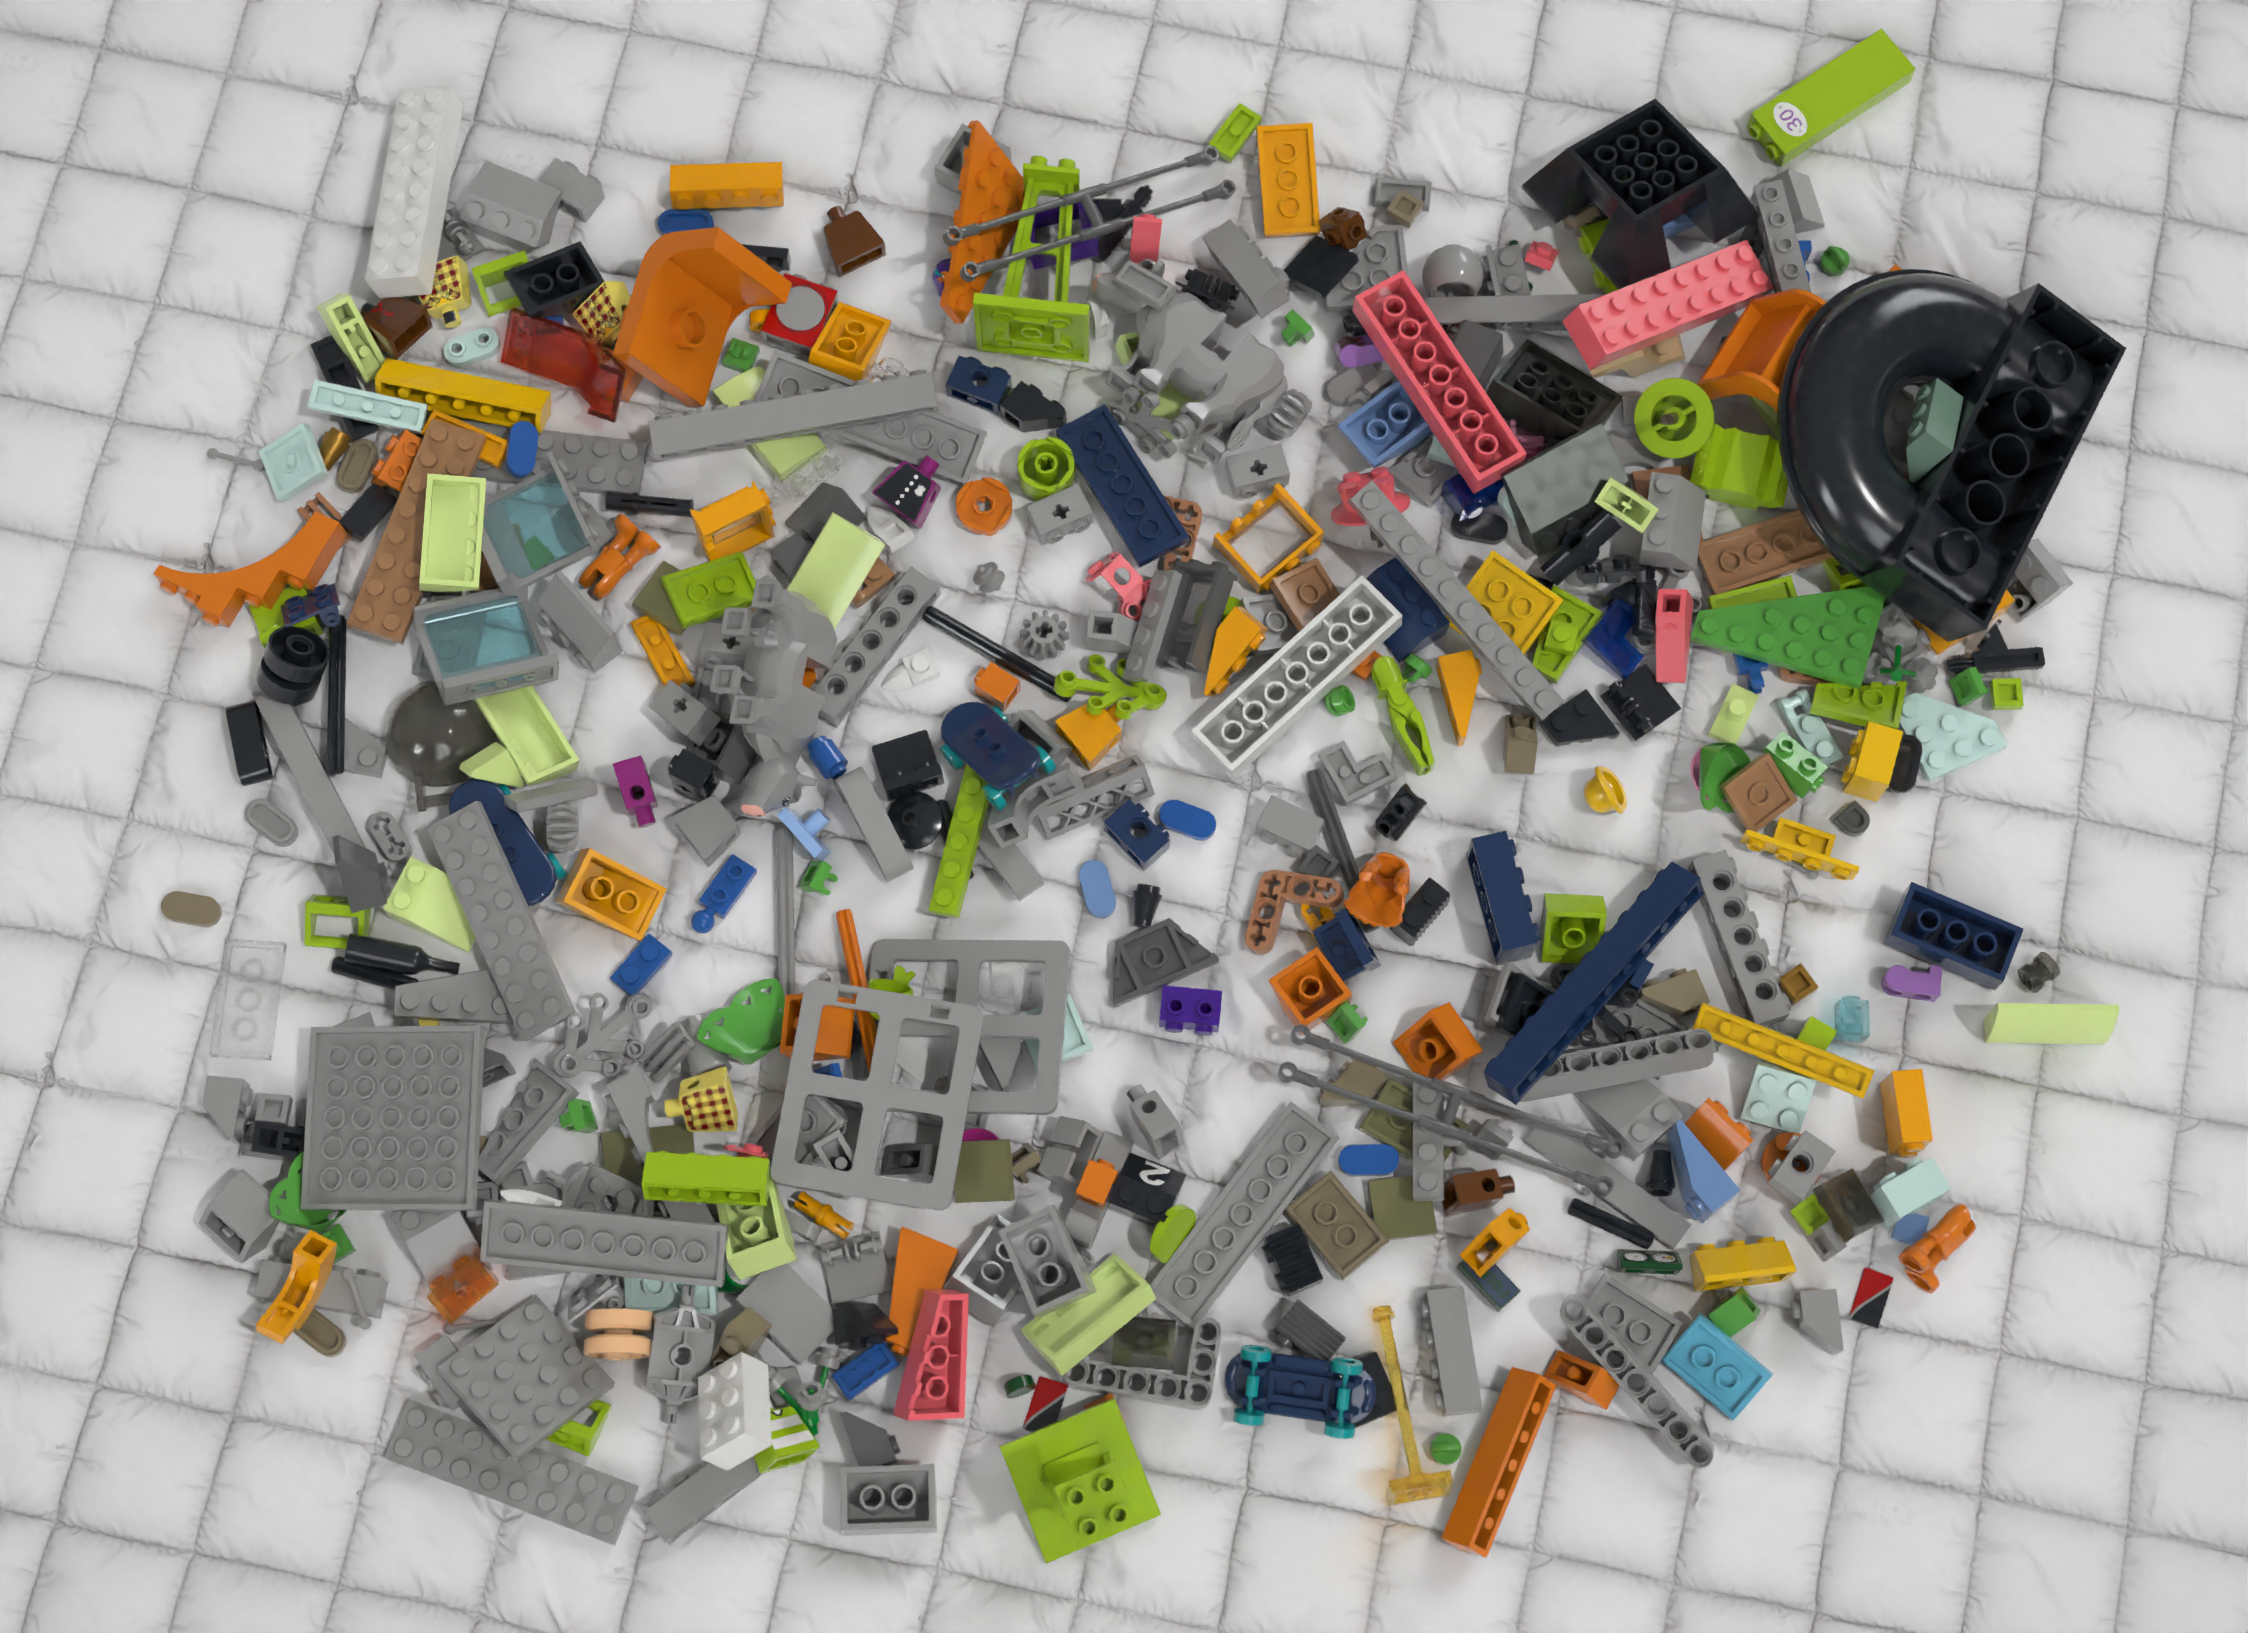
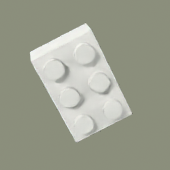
M740 1352L698 1377L700 1459L728 1471L772 1445L768 1364Z

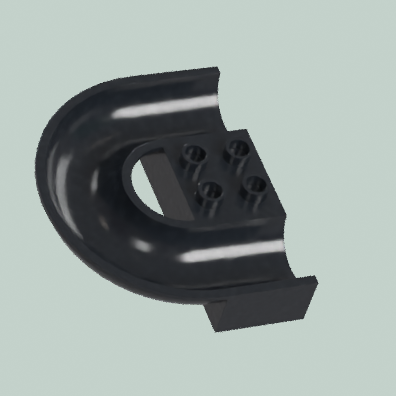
M1905 269L1888 271L1858 281L1834 295L1807 322L1794 343L1781 379L1777 407L1778 443L1783 469L1796 504L1812 532L1825 549L1843 567L1947 642L1986 630L2126 347L2039 283L2004 300L1995 293L1966 279L1932 270ZM1938 378L1964 397L1954 447L1949 455L1917 482L1912 483L1910 480L1907 481L1900 473L1890 456L1884 435V416L1892 398L1901 389L1914 383H1932Z

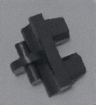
M1405 783L1375 822L1377 824L1375 828L1385 838L1391 836L1397 841L1409 828L1427 802L1415 795Z

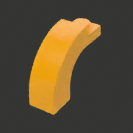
M309 1230L293 1251L291 1270L282 1290L256 1323L257 1332L284 1344L295 1328L298 1330L301 1328L317 1303L329 1278L336 1255V1242Z

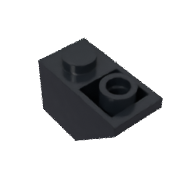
M1023 381L1019 382L1000 405L1001 417L1023 433L1056 429L1067 424L1065 408L1059 402L1048 400L1043 396L1039 388L1033 384L1027 385Z
M849 1303L832 1309L835 1344L846 1345L849 1350L866 1349L867 1343L869 1345L883 1344L887 1342V1337L899 1334L898 1327L875 1303Z

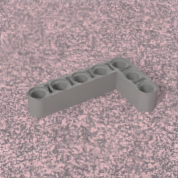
M1210 1317L1200 1319L1196 1323L1187 1376L1082 1359L1075 1366L1081 1367L1084 1370V1377L1079 1381H1073L1068 1378V1372L1063 1375V1381L1069 1388L1104 1395L1112 1394L1116 1397L1201 1410L1209 1404L1212 1396L1222 1334L1219 1322ZM1204 1326H1210L1215 1330L1216 1337L1210 1341L1203 1340L1199 1335V1330ZM1200 1356L1207 1357L1211 1362V1367L1206 1371L1198 1370L1194 1365L1196 1358ZM1104 1371L1111 1372L1115 1376V1382L1110 1386H1103L1098 1382V1376ZM1138 1376L1144 1379L1146 1383L1145 1388L1141 1391L1131 1390L1128 1386L1131 1378ZM1163 1382H1171L1175 1385L1176 1392L1170 1397L1163 1396L1158 1390L1159 1385ZM1194 1387H1201L1206 1392V1398L1201 1402L1193 1401L1189 1396V1391Z

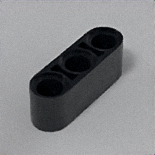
M253 700L226 707L225 711L236 767L242 786L272 780L271 762L262 718L256 701Z

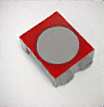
M784 273L783 277L792 283L788 299L785 304L771 305L761 330L762 343L809 359L810 351L824 329L832 306L836 307L838 304V291L826 283L817 284L808 281L802 275Z

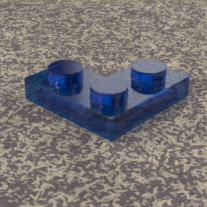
M1615 598L1581 642L1619 677L1625 679L1644 656L1624 638L1633 625V609L1620 599Z

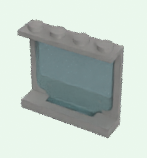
M552 451L546 453L552 464L551 467L485 500L482 551L497 584L506 597L600 551L596 542L600 535L593 522L587 523L586 518L590 514L583 501L578 502L576 499L580 493L572 479L568 481L566 478L570 472L562 458L557 460Z
M528 587L509 597L505 596L501 588L481 590L464 596H454L433 603L427 602L413 607V626L444 706L558 680L559 660L556 653L549 655L527 601Z

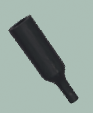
M353 933L349 935L344 958L345 963L409 975H416L427 970L458 975L460 963L431 957L421 947Z

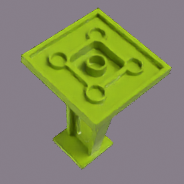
M1032 156L1030 164L1023 163L1025 197L1022 210L1037 206L1039 196L1060 198L1063 195L1079 191L1080 169L1075 168V161L1064 158L1059 160L1058 167L1047 166V158ZM1073 204L1066 207L1060 206L1058 240L1072 235ZM1035 214L1019 219L1012 254L1043 245L1032 243L1030 240ZM1071 243L1039 253L1052 255L1057 259L1054 301L1019 297L1026 258L1010 263L1003 296L974 293L973 309L977 351L1089 363L1090 305L1069 303Z
M1115 1398L999 1446L1046 1564L1161 1515Z

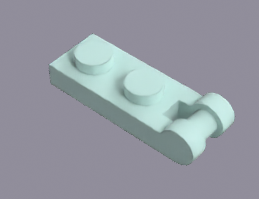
M1805 688L1796 691L1795 696L1791 698L1784 697L1778 700V708L1801 746L1817 756L1828 767L1843 759L1841 751L1821 717L1810 713L1812 701ZM1800 706L1804 713L1797 716L1794 708Z

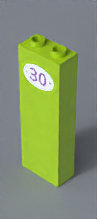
M1881 28L1752 112L1747 123L1748 132L1753 139L1758 140L1762 144L1767 156L1771 160H1775L1781 167L1910 83L1916 68Z

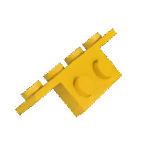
M1779 817L1773 837L1746 829L1740 840V843L1745 844L1752 851H1766L1775 854L1774 856L1779 860L1786 862L1793 860L1802 863L1806 869L1812 871L1823 870L1831 873L1832 877L1843 881L1853 880L1860 868L1859 866L1830 857L1836 835Z

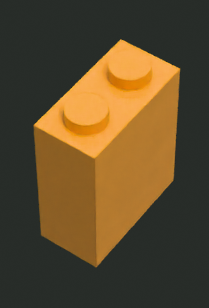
M1923 1070L1892 1071L1879 1084L1889 1153L1899 1154L1900 1158L1916 1157L1918 1152L1925 1150V1147L1933 1141Z

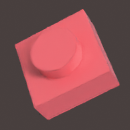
M1533 241L1524 261L1550 271L1556 261L1559 250L1554 249L1546 242Z

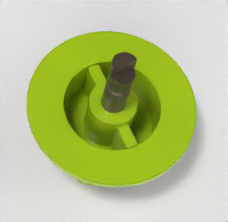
M1683 378L1663 379L1648 387L1639 398L1634 413L1635 429L1644 446L1656 455L1665 458L1686 457L1698 451L1709 439L1714 426L1713 405L1706 392L1696 383Z

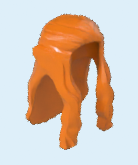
M1379 852L1361 868L1358 873L1359 880L1350 889L1348 899L1343 901V906L1349 910L1350 914H1354V917L1358 920L1360 919L1364 924L1369 923L1373 927L1381 925L1385 928L1395 927L1403 921L1402 914L1405 910V897L1410 891V869L1405 860L1388 852Z

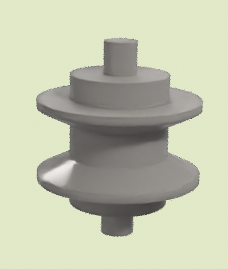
M994 562L978 565L973 576V582L976 585H980L983 593L999 591L1005 579V574L1003 571L998 570V566Z

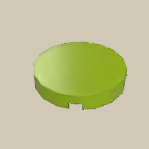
M1177 1204L1168 1209L1165 1214L1168 1217L1164 1223L1162 1221L1157 1223L1151 1236L1150 1251L1154 1254L1153 1257L1162 1263L1169 1261L1195 1227V1212L1184 1204Z

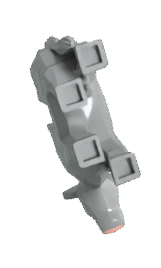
M1146 258L1136 263L1155 275L1163 277L1165 263L1161 260L1155 263V261ZM1122 267L1111 273L1098 274L1091 286L1094 298L1097 301L1113 303L1125 312L1136 314L1139 336L1138 348L1131 360L1123 366L1113 365L1109 369L1105 381L1106 384L1120 395L1129 386H1133L1145 394L1148 391H1153L1159 395L1160 390L1165 389L1167 382H1169L1182 395L1198 401L1186 402L1180 414H1186L1192 419L1195 424V431L1199 434L1207 425L1218 422L1214 429L1202 434L1196 446V451L1216 466L1226 450L1233 451L1243 446L1253 424L1271 412L1277 402L1285 395L1288 385L1284 375L1283 362L1273 349L1261 344L1250 332L1223 361L1212 349L1217 343L1227 315L1225 313L1209 308L1196 296L1188 292L1183 293L1176 289L1175 294L1159 312L1113 285V278Z
M764 576L760 580L757 579L752 604L749 607H727L724 610L720 631L722 635L747 638L751 634L754 641L745 658L744 670L733 665H715L710 685L711 692L727 695L732 704L729 723L742 726L746 740L760 756L759 762L748 772L746 792L740 800L742 812L753 817H764L771 810L789 807L791 803L799 802L802 795L801 786H816L817 779L800 774L796 764L802 750L810 743L817 732L818 713L826 703V697L803 686L802 682L805 668L832 669L831 655L837 642L834 627L826 613L801 593L783 588L781 583L773 576Z

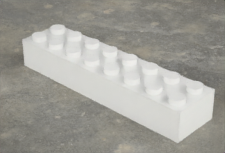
M450 85L398 91L365 281L379 298L428 295L432 293L463 110V103Z
M1361 575L1191 730L1193 740L1234 780L1402 626V614Z

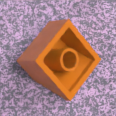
M1318 947L1268 980L1282 1009L1293 1025H1304L1309 1031L1328 1019L1342 1004L1346 1002L1350 1004L1352 998L1351 991Z
M1450 1002L1430 1010L1393 1041V1044L1413 1072L1432 1079L1433 1077L1441 1080L1447 1079L1483 1052V1049Z

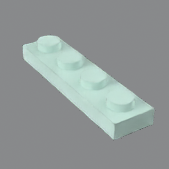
M315 379L307 406L309 410L399 430L406 429L417 434H421L428 411L427 404Z

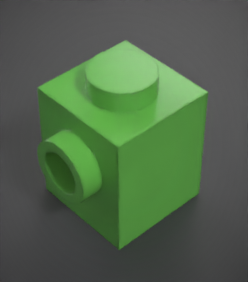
M1741 1286L1713 1306L1708 1316L1712 1323L1729 1337H1732L1756 1320L1761 1310Z

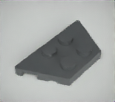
M1170 918L1115 942L1114 1008L1160 989L1163 985H1169L1219 963V958L1215 953H1211L1199 944V941L1192 935L1185 933Z

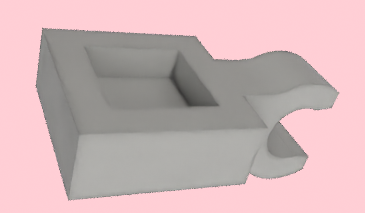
M1385 370L1364 385L1361 392L1351 395L1347 401V406L1351 407L1355 403H1359L1362 406L1389 387L1393 382V377Z

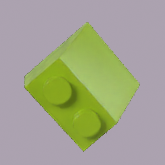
M1544 893L1541 925V962L1580 964L1582 957L1595 948L1601 936L1605 933L1607 912L1604 896Z

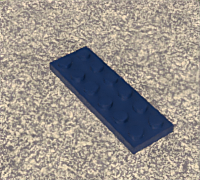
M1106 404L1056 429L1058 439L1066 443L1071 449L1075 466L1139 568L1190 542L1189 535Z

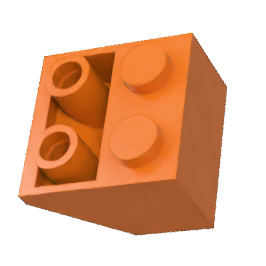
M803 993L785 996L780 1053L789 1058L792 1056ZM838 998V1002L855 1004L854 999ZM829 1005L823 1008L813 1061L850 1058L855 1010Z
M1708 1098L1684 1124L1725 1171L1753 1142V1139L1750 1137L1751 1132L1741 1122L1735 1123L1727 1115L1728 1110L1723 1104L1717 1100L1713 1102Z

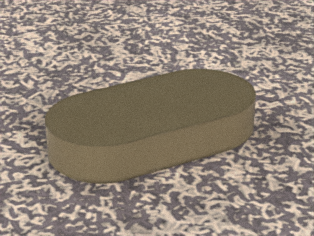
M359 439L354 441L349 447L336 477L337 483L344 492L355 494L362 491L366 486L371 470L379 457L378 450L372 441Z
M173 891L168 893L161 902L162 913L172 922L199 927H211L218 923L222 915L219 903L209 896Z
M314 1308L299 1330L295 1328L293 1331L326 1357H335L341 1354L347 1344L345 1333Z

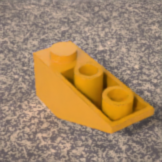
M1235 606L1217 628L1204 689L1206 696L1221 695L1229 686L1230 682L1228 679L1234 671L1238 673L1248 661L1246 656L1252 649L1254 651L1257 650L1266 639L1264 634L1268 628L1243 607Z

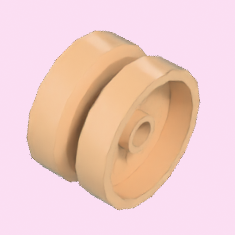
M613 1308L586 1311L585 1329L602 1334L592 1335L584 1339L583 1355L585 1357L614 1361L650 1358L652 1340L645 1336L633 1334H642L652 1330L653 1312Z

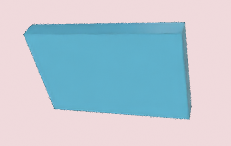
M1702 1313L1697 1316L1661 1359L1662 1362L1732 1421L1773 1375L1770 1370Z

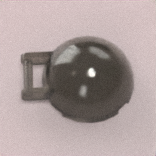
M434 679L413 686L399 697L390 710L385 725V743L389 759L399 774H402L411 782H415L416 802L419 812L427 811L428 807L449 805L450 798L454 793L449 792L426 796L425 786H450L466 780L476 779L459 769L461 763L494 742L501 744L474 699L444 705Z

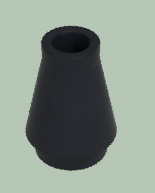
M1137 884V889L1133 890L1134 926L1143 928L1151 926L1162 898L1160 887Z
M1653 1151V1158L1645 1183L1650 1195L1667 1197L1672 1195V1189L1676 1187L1670 1151Z

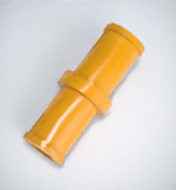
M805 1191L800 1193L798 1198L808 1205L796 1200L793 1205L795 1209L815 1220L814 1223L816 1225L824 1226L837 1234L841 1239L844 1240L848 1237L850 1233L841 1228L840 1225L847 1230H852L854 1227L852 1221L850 1222L833 1211V1206L830 1204H822Z

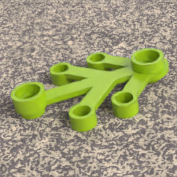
M1093 654L1089 657L1087 669L1091 673L1098 675L1104 682L1080 679L1072 671L1065 670L1056 676L1053 686L1054 691L1062 697H1072L1076 690L1104 693L1105 695L1102 697L1097 695L1090 696L1086 710L1092 715H1100L1105 708L1117 702L1115 715L1120 719L1131 718L1134 712L1143 707L1149 710L1159 709L1166 702L1167 698L1164 688L1155 683L1130 682L1133 686L1125 685L1105 667V658L1098 654ZM1123 658L1117 662L1115 673L1119 677L1123 676L1127 659ZM1124 697L1135 698L1132 701L1121 700Z

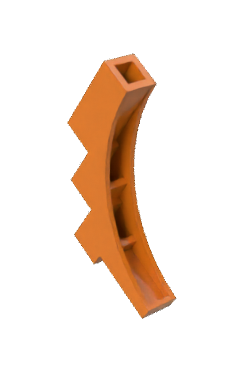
M315 511L305 526L288 543L273 554L246 567L220 573L198 574L173 570L158 565L153 575L161 583L160 588L172 595L178 592L184 595L188 602L196 605L203 614L202 619L216 627L218 624L230 628L245 602L255 608L264 606L271 610L286 584L298 590H301L303 587L312 591L317 586L346 538L347 532L340 522Z

